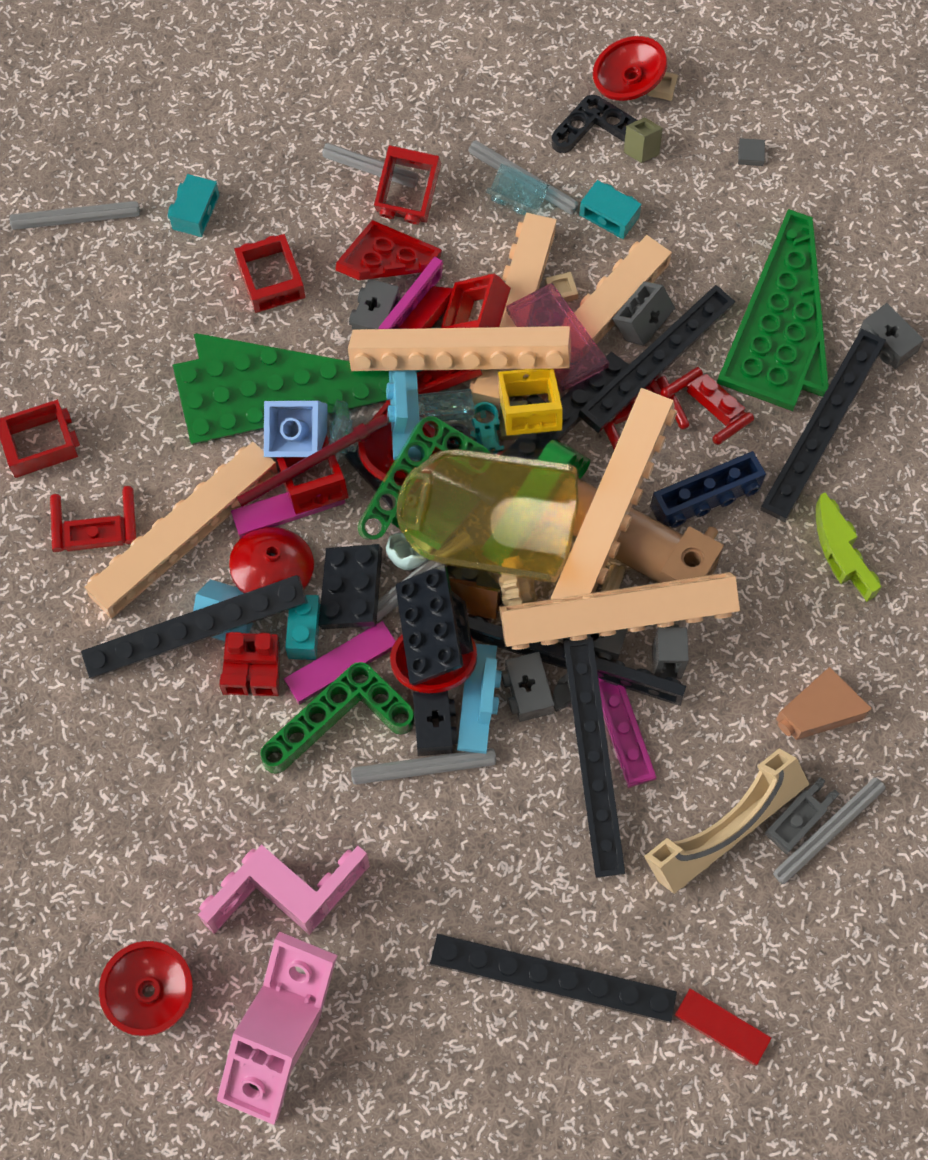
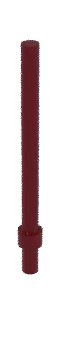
M383 414L365 425L363 423L353 428V432L237 496L238 502L243 507L358 441L360 443L371 438L370 434L388 425V420Z

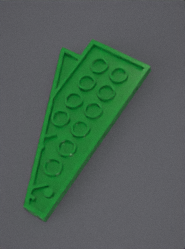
M788 209L719 374L717 383L790 411L794 410L801 390L823 397L829 385L813 217Z
M198 333L193 335L199 359L172 365L191 445L264 429V401H320L328 404V415L389 400L386 398L389 371H351L350 361Z

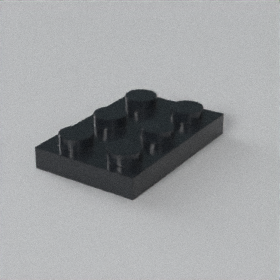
M380 544L326 548L318 624L322 630L376 626L383 551Z

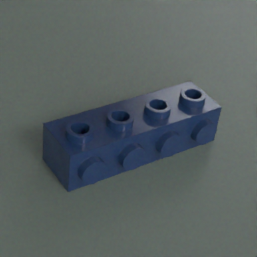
M751 451L653 492L650 508L657 521L668 527L676 528L684 524L686 519L693 516L702 517L708 514L712 508L719 505L726 507L732 504L738 497L743 495L749 497L756 494L761 489L766 473L755 453Z

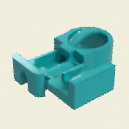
M489 402L476 404L471 411V423L474 431H471L470 435L477 438V443L488 450L494 449L493 453L495 454L504 451V446H500L497 430H499L497 408ZM485 411H489L494 415L493 421L489 423H480L475 418L478 412H480L481 418H487Z

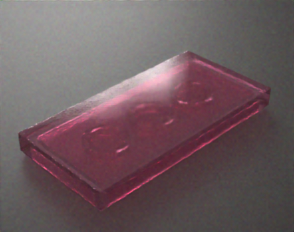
M553 283L506 306L507 314L517 327L570 326V367L554 369L556 382L561 391L609 367V361Z

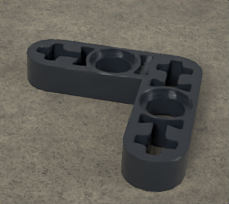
M588 95L553 132L551 145L556 152L567 153L576 146L594 124L625 142L626 127L624 124L629 125L637 121V119L600 96ZM594 105L597 106V109H596V108H592L591 110L588 109L589 106H590V107H593ZM609 117H616L620 122L613 125L608 123L607 119ZM576 120L582 121L584 127L575 128L571 123ZM568 131L570 134L568 135L567 142L559 143V139L563 140L567 136Z

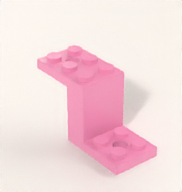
M261 844L257 850L253 848L245 855L242 860L243 865L236 873L232 871L224 878L221 883L222 888L215 896L210 895L204 900L199 908L201 912L198 916L204 925L215 934L247 897L257 889L310 935L370 867L367 853L359 846L353 851L347 850L339 859L338 864L340 866L333 874L327 873L317 885L319 890L316 892Z
M282 932L278 933L274 940L263 986L233 1033L217 1101L275 1125L281 1111L290 1074L318 1025L337 959L336 954ZM295 966L302 968L306 974L297 972ZM250 1083L255 1085L259 1090L250 1087Z

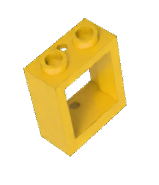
M522 369L498 372L499 396L507 436L562 430V405L554 369ZM548 394L549 403L510 406L509 397Z

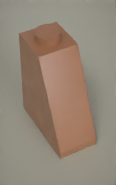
M829 667L779 712L776 720L779 722L778 727L785 735H792L798 740L861 721L872 708Z

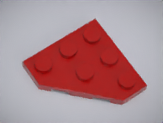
M371 220L336 262L335 270L356 280L422 273L434 257L440 259L442 249Z

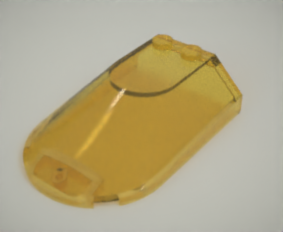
M455 449L441 451L429 456L428 460L423 462L418 468L414 467L406 477L398 496L397 519L401 532L411 545V548L418 554L440 564L555 583L568 559L579 505L577 469L573 465Z

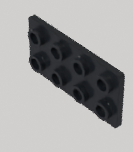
M442 564L397 583L396 593L410 684L416 686L463 667L462 654L466 655L474 650L466 603L451 590L448 568Z

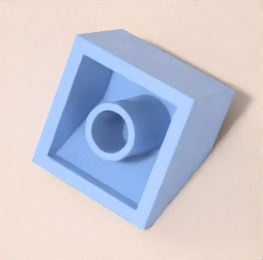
M264 401V457H308L321 450L327 434L328 404L320 401Z

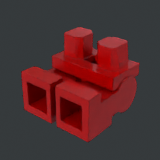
M226 633L224 662L219 683L222 695H248L250 684L253 696H279L280 642H278V634Z

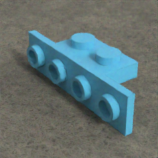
M416 370L389 371L386 398L390 399L387 419L392 425L393 460L397 458L414 427L420 421ZM411 447L408 451L409 458L412 461H419L421 458L420 450Z
M475 643L477 663L473 673L464 682L457 750L486 754L491 715H497L499 697H494V688H500L502 671L496 670L497 646Z

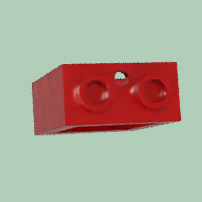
M389 145L374 202L376 211L380 212L379 215L387 219H394L395 216L405 218V222L419 225L420 222L427 223L442 164L440 157ZM395 164L430 171L421 211L386 204Z
M285 234L269 236L265 240L245 243L238 248H234L237 264L255 313L306 298L304 285ZM283 252L292 279L256 290L246 262Z
M495 273L455 282L441 328L500 327L511 288ZM484 299L478 320L469 321L474 301Z
M58 399L0 418V441L8 466L15 478L78 457L75 447L80 446L75 430L70 432L68 424L72 423L71 416L67 407L61 408ZM58 420L66 444L20 459L13 434Z
M327 435L325 437L322 448L330 444ZM335 455L327 459L333 474L294 486L292 479L284 483L296 515L349 498L345 479ZM276 457L279 471L282 472L306 457Z

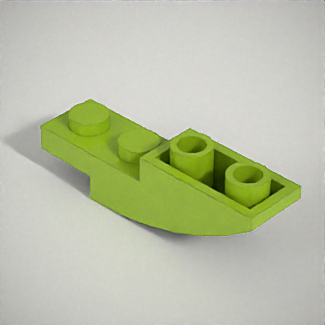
M826 493L821 494L816 504V525L825 558L840 584L842 585L851 580L867 602L876 597L880 591V580L864 564L861 553L852 547L858 537L853 524L845 520L835 500L830 499Z

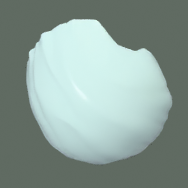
M405 532L390 535L386 545V553L393 564L402 570L408 571L423 565L429 560L434 551Z

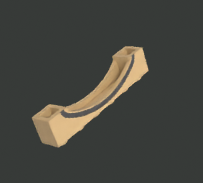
M779 748L757 766L759 772L752 785L737 805L722 819L706 830L689 838L674 842L666 838L647 853L644 857L658 882L675 894L806 788L809 782L796 757Z

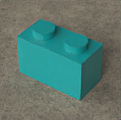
M187 174L184 183H180L178 186L175 203L171 204L168 210V219H170L173 230L198 237L203 236L220 196L217 181Z
M597 180L582 199L579 216L624 239L639 219L642 204L632 196H626L617 191L610 184H604Z
M306 595L307 604L288 611L285 645L288 659H317L320 614L319 595Z

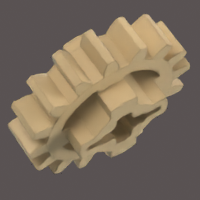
M519 558L504 561V566H502L504 574L499 578L504 606L536 602L537 595L532 574H528L527 570H524L523 562H520Z

